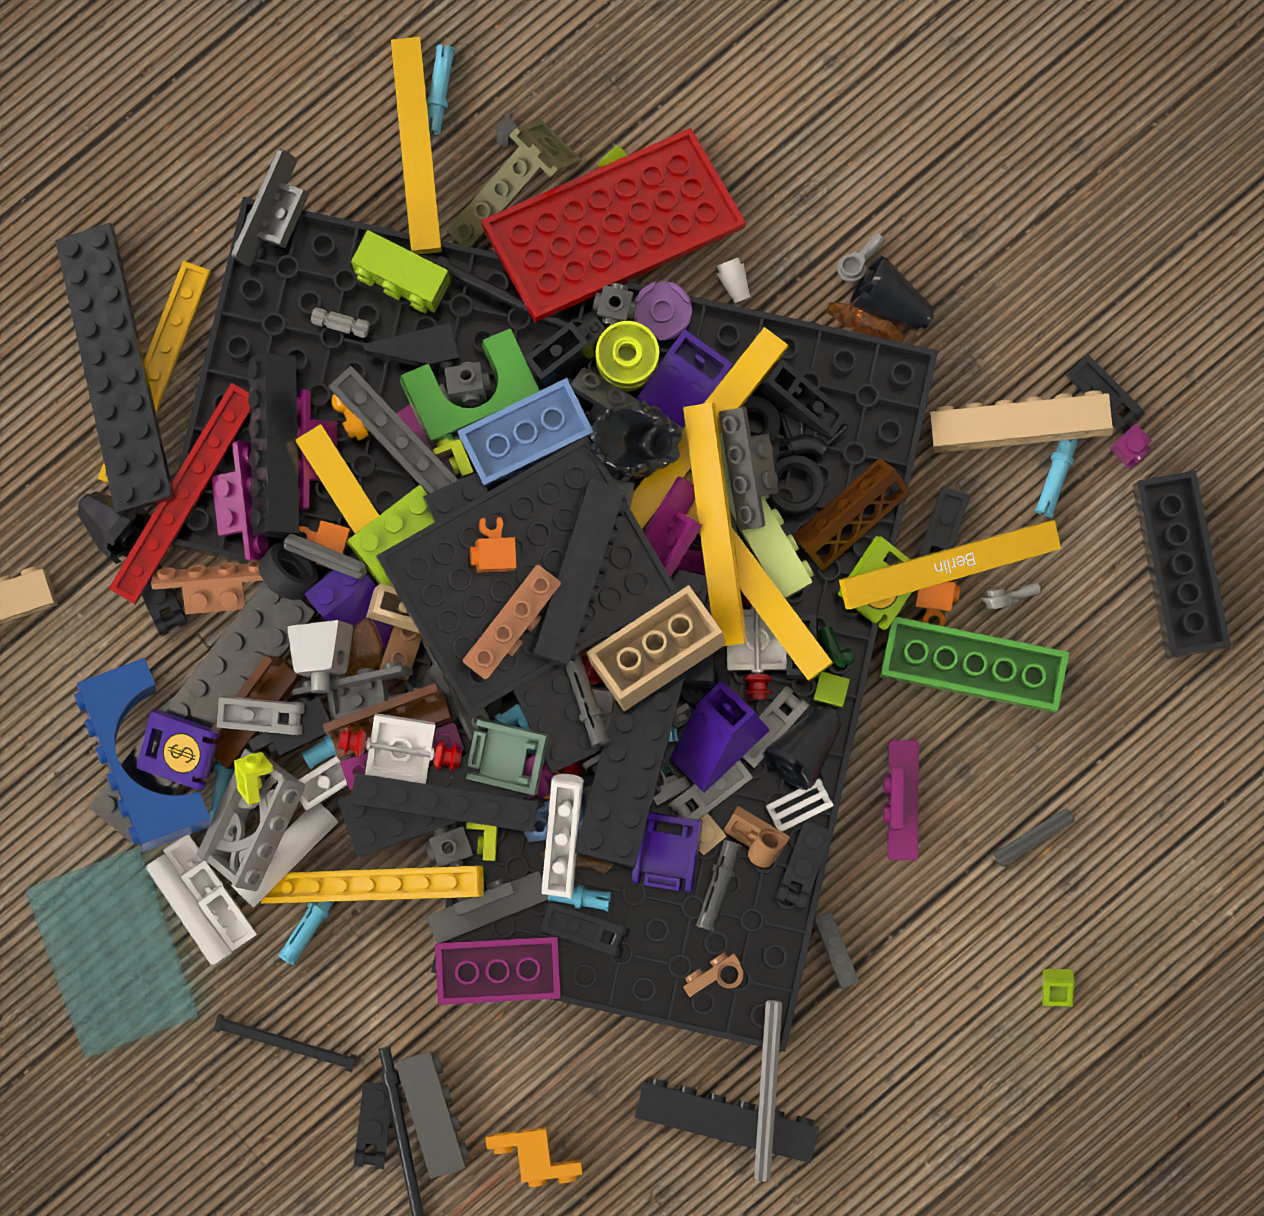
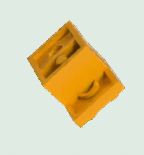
M547 1127L487 1134L485 1137L487 1149H494V1154L512 1152L513 1146H517L521 1182H528L529 1187L547 1185V1179L558 1178L559 1183L577 1181V1175L583 1174L581 1159L551 1162Z

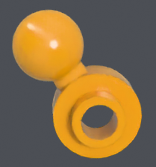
M334 394L332 406L336 411L344 413L347 421L342 424L350 439L356 436L358 441L368 437L369 434L365 426Z

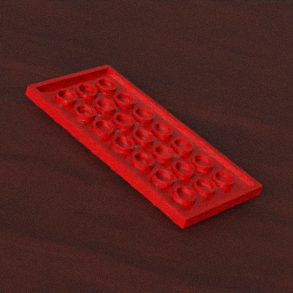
M689 128L482 219L481 226L534 322H537L595 296L596 292L602 293L604 285L611 286V283L622 284L745 228L746 222L693 130Z

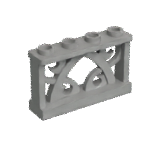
M245 748L241 758L254 752ZM267 753L263 754L273 765V772L268 773L271 776L267 780H265L266 774L260 776L262 788L259 789L260 802L248 805L237 790L236 774L234 771L210 823L211 826L208 828L196 854L201 860L207 861L223 874L236 888L257 891L306 787L303 782L298 781L275 763L273 758ZM278 782L276 789H272L269 791L272 785ZM259 805V826L254 834L244 839V822L250 809ZM230 853H232V854H231V858H230V863H229V862L227 861V859H228Z

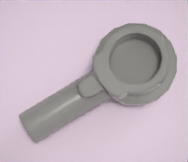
M876 233L859 252L853 251L851 254L841 258L837 265L839 277L849 283L860 281L866 274V261L882 245L885 239L879 233Z
M1038 583L1020 586L1012 591H1005L1004 587L991 588L986 590L987 595L982 596V602H986L987 609L1002 608L1019 602L1020 598L1038 595L1041 593Z

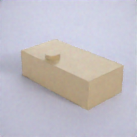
M688 585L587 651L592 667L621 708L626 711L726 645L723 631Z

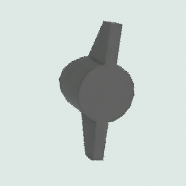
M505 111V120L500 121L496 126L497 144L504 145V147L516 145L509 137L517 127L515 122L510 120V111Z

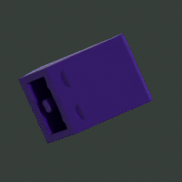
M684 329L637 397V400L640 402L646 401L651 407L659 406L671 421L685 428L683 407L704 404L732 369L733 363Z
M721 680L699 701L669 759L705 793L770 730L760 717Z

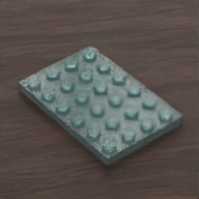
M139 847L25 889L85 1059L199 1017Z

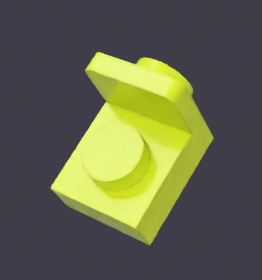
M444 439L437 443V448L432 450L437 458L453 453L454 456L449 458L455 475L461 473L462 477L465 478L474 474L460 439L455 441L454 439Z
M262 752L248 754L243 758L234 760L237 790L248 805L260 802L259 789L262 788L260 776L273 772V765Z
M466 823L467 830L484 831V836H478L477 854H483V861H496L498 827Z

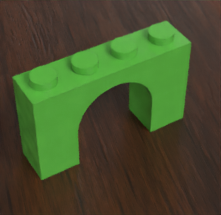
M511 328L483 340L482 349L496 378V392L488 402L479 407L462 408L447 400L429 364L401 375L400 383L429 446L447 438L448 440L454 439V435L458 434V430L539 392Z

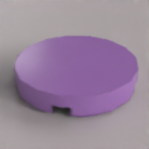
M673 282L650 283L641 289L635 298L637 307L634 320L646 326L654 334L656 340L666 341L675 339L690 324L692 315L690 298L683 288Z

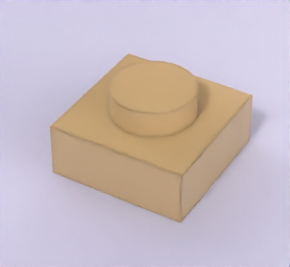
M708 813L700 819L703 820L699 851L703 856L726 837V834Z

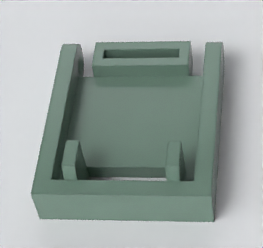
M478 718L476 725L488 728V732L474 731L467 766L480 769V772L468 771L465 778L517 792L536 795L538 793L550 734ZM528 748L537 750L532 777L523 775Z

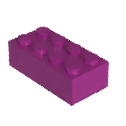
M558 937L435 944L438 1005L561 998Z

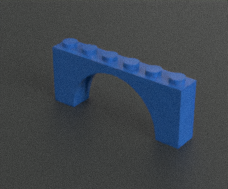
M145 658L78 682V693L74 694L79 711L85 710L89 720L84 721L90 738L95 736L99 743V747L95 748L101 765L107 763L110 773L106 774L111 790H118L121 800L117 801L122 817H128L132 827L128 828V832L133 844H139L142 852L210 827V816L199 791L177 796L152 792L132 780L118 760L115 749L116 738L124 718L138 703L156 694L155 682Z

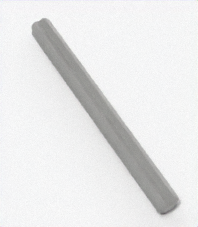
M768 1000L765 1007L754 1171L755 1180L763 1182L771 1179L782 1003L777 1000Z

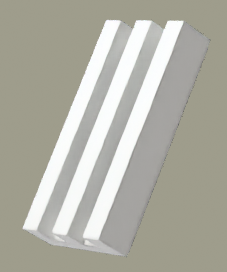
M818 779L811 789L808 788L807 791L798 789L766 805V808L776 828L782 832L832 807L833 804L821 780ZM817 787L819 793L776 814L774 810L776 807ZM821 798L823 799L824 804L783 825L781 824L779 819Z

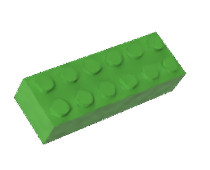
M895 617L888 628L879 678L1055 713L1059 708L1069 652Z

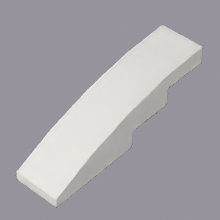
M190 834L175 840L163 849L164 853L176 868L181 879L230 950L234 951L256 936L257 933L212 866L207 861H203L196 856L199 847Z

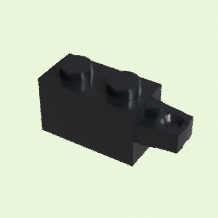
M597 317L592 318L577 328L571 321L524 357V359L547 388L564 380L596 354L593 349L597 346L599 337L606 329Z
M309 695L297 701L305 704L304 713L301 714L300 724H303V733L301 735L261 732V735L248 740L252 751L255 753L268 747L271 753L277 750L279 756L283 757L324 738L327 734L324 732L322 724L330 722L331 718L320 697L314 699L313 695ZM280 712L279 722L288 723L289 713Z

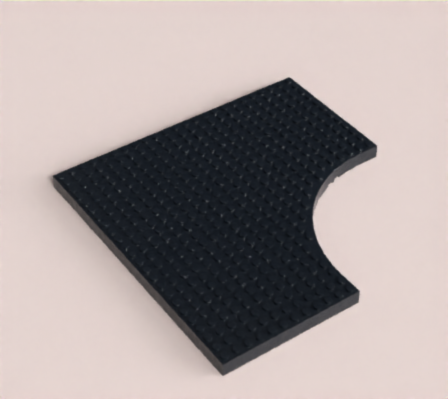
M243 197L178 471L230 384L233 383L250 393V378L248 376L250 358L263 353L296 356L297 391L310 390L311 392L310 419L337 422V450L380 516L419 486V483L367 428L368 437L358 441L356 436L350 439L342 424L347 419L344 413L336 411L332 406L334 393L328 386L346 369L352 366L395 413H398L410 404L400 383L401 375L415 370L419 366L368 356L364 351L363 344L450 323L460 362L454 364L458 366L463 362H480L483 372H489L492 390H487L489 401L496 392V378L482 349L483 340L511 328L523 356L526 357L560 329L542 320L534 322L531 315L453 277H450L451 282L435 313L427 310L426 313L420 312L410 306L411 302L401 296L397 300L384 293L382 286L376 283L373 286H369L358 280V275L355 273L351 263L367 230L411 251L409 233L302 210L286 248L262 240L252 265L246 266L231 255L234 244L239 238L246 222V217L256 200ZM441 241L442 252L430 253L436 257L441 255L451 260V264L520 297L495 252ZM631 282L622 283V285L628 287V291L633 292L632 301H635L641 289L646 287ZM595 296L555 314L580 326L597 317V311L593 310ZM689 296L692 315L686 331L733 363V366L765 327L788 344L789 348L781 358L848 413L842 424L848 425V429L829 445L823 458L810 453L800 455L814 461L822 471L825 480L824 492L817 505L807 512L791 514L778 509L770 500V497L766 499L770 509L776 508L784 521L781 528L786 536L789 534L793 536L879 458L893 467L906 486L909 487L938 350ZM610 300L609 304L612 307H618L621 302ZM314 308H321L326 310L327 313L332 311L354 317L353 319L356 321L357 319L368 321L370 325L368 334L363 338L355 336L354 332L348 334L329 329L326 325H323V327L311 323L312 312ZM678 337L666 341L657 340L659 346L658 366ZM596 355L566 377L570 385L583 367L600 376L596 366ZM528 365L539 391L545 389L544 384ZM437 368L431 369L438 385L443 384L447 391L445 371H438ZM643 388L626 393L637 399ZM754 391V392L751 394V396H759V397H762V396H761L759 393H757L756 391ZM575 393L587 418L594 404ZM486 402L480 403L479 405H477V406H475V407H479V406L485 404ZM461 406L462 408H475V407ZM757 412L747 413L750 434L760 433L765 427L763 416ZM251 413L233 442H251L249 435ZM781 422L778 435L771 443L774 465L783 459L779 451V445L787 442ZM233 445L230 446L213 476L235 472ZM466 452V455H467V457H468V460H469V462H470V465H471V467H472V470H473L474 473H476V471H475V469H474V467H473V465H472V462H471V460H470V458H469V456H468V454H467V452ZM793 467L787 469L778 480L779 492L790 502L804 501L813 491L812 477L802 468ZM633 476L631 477L636 485L635 489L644 480L645 476L634 479ZM211 478L171 547L219 557L240 564H248L251 561L245 558L243 533L218 536ZM309 481V509L299 511V526H304L313 532H318L320 522L325 521L349 528L352 531L322 482ZM895 482L886 489L885 497H891L899 490ZM906 497L823 572L802 548L799 547V550L796 551L801 562L807 561L814 576L811 577L812 584L809 587L787 598V602L797 615L816 614L818 617V632L824 627H832L840 651L849 648L854 657L853 664L845 665V668L837 667L833 662V664L822 671L850 679L843 708L813 701L819 678H813L810 681L807 679H789L786 670H764V673L761 674H767L773 678L772 681L767 683V689L772 691L773 694H768L767 700H749V695L743 694V692L749 690V683L743 681V678L748 674L755 673H751V671H729V688L758 716L766 710L787 685L794 691L792 694L800 701L804 699L809 704V707L789 729L819 706L824 708L829 706L839 713V720L842 726L817 780H821L833 806L804 820L834 831L879 625V621L872 623L855 608H845L843 598L838 595L841 589L839 580L849 577L875 536L883 537L896 547ZM869 504L864 509L863 517H869L874 512L875 504ZM847 524L842 529L840 537L849 535L853 524ZM299 532V534H297V536L307 539V535L305 533ZM697 533L696 538L691 543L692 546L702 547L699 533ZM739 533V536H740L741 540H742L743 543L746 545V543H745V541L743 540L741 534ZM266 537L268 542L267 552L275 544L284 543L286 538ZM825 544L816 552L820 559L829 552L831 544ZM348 545L345 555L352 556V558L361 561ZM887 554L883 561L888 565H892L893 557ZM313 562L317 567L319 575L317 583L333 571V569L319 566L316 562ZM284 568L289 574L294 576L289 570ZM366 568V575L377 587L379 585L378 582ZM740 591L741 599L745 598L746 596ZM742 602L743 610H750L752 606ZM818 633V643H819L820 646L823 648V645H822V642H821V639H820V636H819V633ZM422 639L412 666L413 675L409 676L408 681L402 680L409 692L414 691L416 687L418 689L422 688L419 679L433 665L422 643ZM723 646L715 651V657L719 658L726 667L727 646ZM604 682L591 685V687L598 688L605 686ZM712 688L695 690L698 692L705 693L710 691ZM512 691L501 697L502 707L500 714L502 715L518 704ZM681 696L679 699L678 707L687 703L682 699ZM785 703L779 708L787 716L793 711ZM689 705L691 708V714H693L696 707ZM688 722L683 726L677 728V735L679 739L683 731L685 730ZM458 724L456 727L464 747L461 755L463 756L470 753L472 742L469 740L464 728ZM678 741L668 742L666 752L669 758ZM602 750L588 756L587 760L581 761V766L583 767L584 762L600 754ZM741 758L740 761L753 778L710 810L708 814L723 831L737 806L776 828L766 805L799 788L783 780L781 776L784 773L778 767L773 771L764 758L755 768ZM668 759V763L677 778L685 776L692 787L694 783ZM586 772L579 773V777L587 775ZM816 787L776 807L774 810L778 814L819 793ZM682 793L659 805L653 799L650 812L679 816L676 811H671L668 804ZM538 795L526 799L537 801V810L545 806L544 802L549 801L545 798L540 799ZM692 798L685 803L691 812L699 808ZM821 798L779 820L783 825L824 804V801ZM658 821L656 831L682 835L683 825ZM804 821L782 831L790 836L776 861L771 866L765 868L751 862L748 857L750 847L726 834L725 840L740 844L742 848L734 868L736 873L734 877H731L714 932L695 925L700 916L714 872L712 870L713 864L716 865L724 839L704 856L700 851L698 852L694 887L691 893L685 892L686 879L682 880L680 891L644 885L645 872L641 874L640 883L636 884L632 883L633 868L577 854L574 887L584 885L585 889L611 892L609 910L605 911L583 906L581 909H577L575 905L551 903L626 927L630 931L628 937L623 939L621 958L558 937L561 998L551 1000L763 1047L766 1002L768 1000H777L782 1003L779 1051L786 1052L833 833L803 911L795 908L793 903L776 901L775 897ZM461 822L451 826L452 830L460 827L465 828L474 856L462 861L464 866H483L484 892L487 891L485 885L499 879H503L505 884L534 872H539L543 880L545 840L528 842L524 831L498 827L496 861H483V854H477L478 836H484V831L467 830L466 823L468 822ZM453 844L451 845V852L454 849ZM792 881L789 889L800 893L802 885ZM447 898L445 908L458 903V898ZM548 900L442 943L557 936L540 931L549 905ZM604 930L600 942L609 944L613 933ZM726 952L728 957L735 954L743 970L742 982L737 987L724 988L715 980L691 997L687 995L683 988L687 984L685 980L687 976L698 969L702 973L713 967L710 961ZM435 953V956H434L433 965H432V969H431V973H435V974H436V953ZM725 966L721 970L720 976L723 982L731 984L736 981L738 972L733 966Z

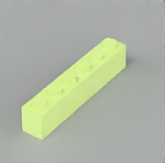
M721 432L719 437L724 466L729 511L734 521V524L738 529L723 435ZM769 495L761 496L765 526L746 530L738 529L752 555L784 598L787 599L812 584L811 577L814 574L807 561L801 562L798 558L796 551L799 550V547L792 535L786 536L782 530L781 525L784 524V521L776 508L771 510L767 504L766 499L769 498Z

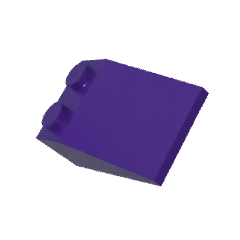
M333 570L304 595L326 621L339 620L353 625L350 651L364 667L386 649L394 626L366 617L373 591L376 587L366 574L362 579L358 580Z

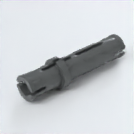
M577 655L575 662L570 661L569 665L566 666V670L581 711L579 715L581 723H585L591 740V746L599 747L609 743L610 738L602 720L603 710L598 708L582 656Z
M724 839L716 865L713 864L712 870L714 872L695 926L714 932L731 877H734L736 873L734 868L742 845Z

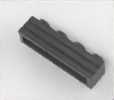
M832 912L815 918V926L840 988L844 989L859 983Z

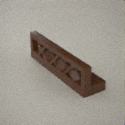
M879 458L792 537L797 545L810 556L816 566L823 572L908 496L911 491L896 470ZM895 482L899 490L891 497H885L886 489ZM869 504H875L874 512L869 517H863L864 509ZM847 524H853L851 533L846 537H840L842 529ZM825 544H831L829 552L820 559L816 552Z
M266 655L235 697L284 701L302 675L296 674L294 668L284 658ZM216 721L212 729L220 732L218 738L211 739L205 737L204 741L209 740L217 743L214 757L226 769H233L235 766L234 760L240 759L244 749L250 747L248 740L257 737L260 732L218 728Z
M436 683L322 725L324 732L333 741L337 758L343 761L356 756L355 751H348L343 756L344 750L338 749L341 731L347 732V728L350 726L351 732L358 733L363 728L367 734V741L368 738H371L375 713L435 722V727L453 721L446 693Z

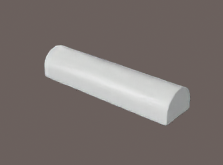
M337 756L298 780L306 785L299 800L306 811L347 786L340 765L341 761Z
M558 774L552 778L541 894L572 898L577 856L575 848L579 835L584 782L581 777L576 775Z
M321 803L305 811L285 831L257 891L236 888L233 884L231 885L232 888L254 908L338 821Z
M166 854L148 864L146 867L148 873L210 965L215 967L232 955V951L198 905L197 900L183 882L180 874Z

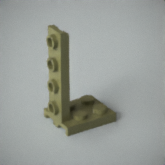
M541 119L514 129L509 137L519 146L517 150L446 230L460 245L474 247L485 234L481 226V220L507 209L541 169L550 177L575 169L582 161Z

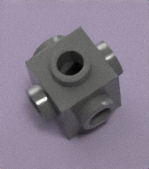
M611 283V286L604 285L602 293L596 292L593 310L597 311L599 321L604 326L609 327L617 322L628 321V318L634 319L637 302L632 301L633 292L628 291L627 286ZM613 300L621 302L618 307H612L609 302Z
M463 362L458 366L445 368L447 391L451 403L459 407H475L480 403L488 402L487 390H492L489 372H483L480 362Z
M449 825L434 830L435 836L429 838L431 845L426 846L431 864L437 862L438 867L464 866L462 860L474 856L464 827L452 830ZM447 843H452L454 846L450 854H446L443 849Z

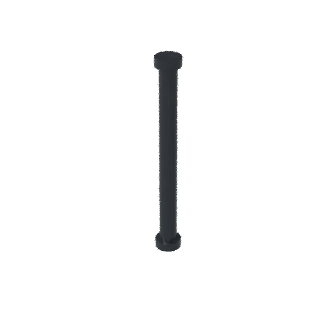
M221 1014L218 1015L214 1026V1032L220 1033L222 1030L345 1067L346 1071L351 1073L357 1055L354 1054L347 1056L230 1021Z

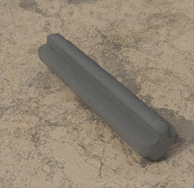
M289 534L284 541V549L325 567L358 580L362 579L366 574L367 565L364 562L300 536Z
M1063 809L994 853L995 859L1001 866L1008 864L1074 823V816L1069 809Z

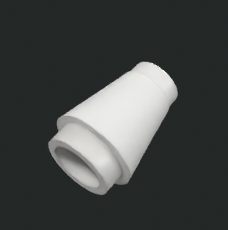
M739 258L717 266L719 271L717 276L734 303L751 297L744 263L741 264Z

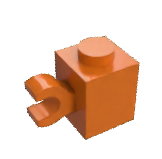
M501 517L496 518V529L489 530L485 525V518H481L479 530L487 539H477L475 547H470L471 565H476L477 573L514 571L517 568L515 537H501L503 528Z
M325 521L320 522L318 532H313L307 527L299 526V532L305 533L307 540L344 555L346 554L348 548L347 541L352 534L349 528Z
M955 579L916 590V607L926 608L922 616L924 623H928V619L931 616L939 617V626L945 625V614L942 610L952 611L953 602L958 603L960 585H956Z

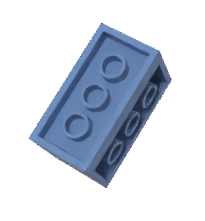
M566 378L457 432L475 471L489 492L586 436L590 439V433H593V430Z

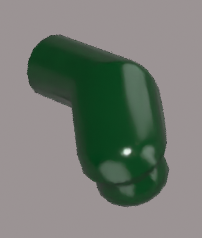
M824 627L820 629L818 633L824 651L835 665L845 668V665L853 664L854 657L851 649L846 648L840 651L833 628Z

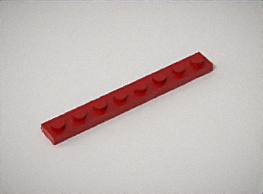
M233 383L230 384L172 481L175 498L159 503L108 588L109 590L133 604H137L152 575L156 572L250 415L248 404L249 392Z

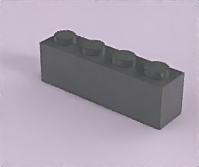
M432 1051L395 1062L430 1179L466 1168L465 1161L470 1160V1156L465 1142L459 1143L456 1132L461 1131L457 1114H451L448 1103L452 1102V1097L448 1085H442L439 1074L444 1072L439 1055L433 1057Z

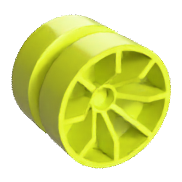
M621 321L609 326L599 337L596 346L598 373L601 378L619 389L629 392L643 388L658 367V342L654 334L646 326L634 321Z

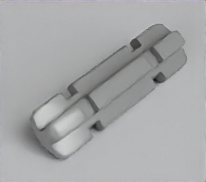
M314 308L311 315V323L322 327L326 325L329 329L348 334L354 332L355 336L363 338L367 336L370 326L368 321L361 319L356 321L353 319L354 317L332 311L327 313L326 310L321 308Z

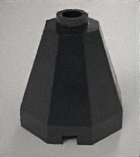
M97 491L84 495L78 503V517L100 552L116 565L122 562L119 559L120 556L123 555L127 558L151 518V515L144 509L118 515L115 513L112 496Z

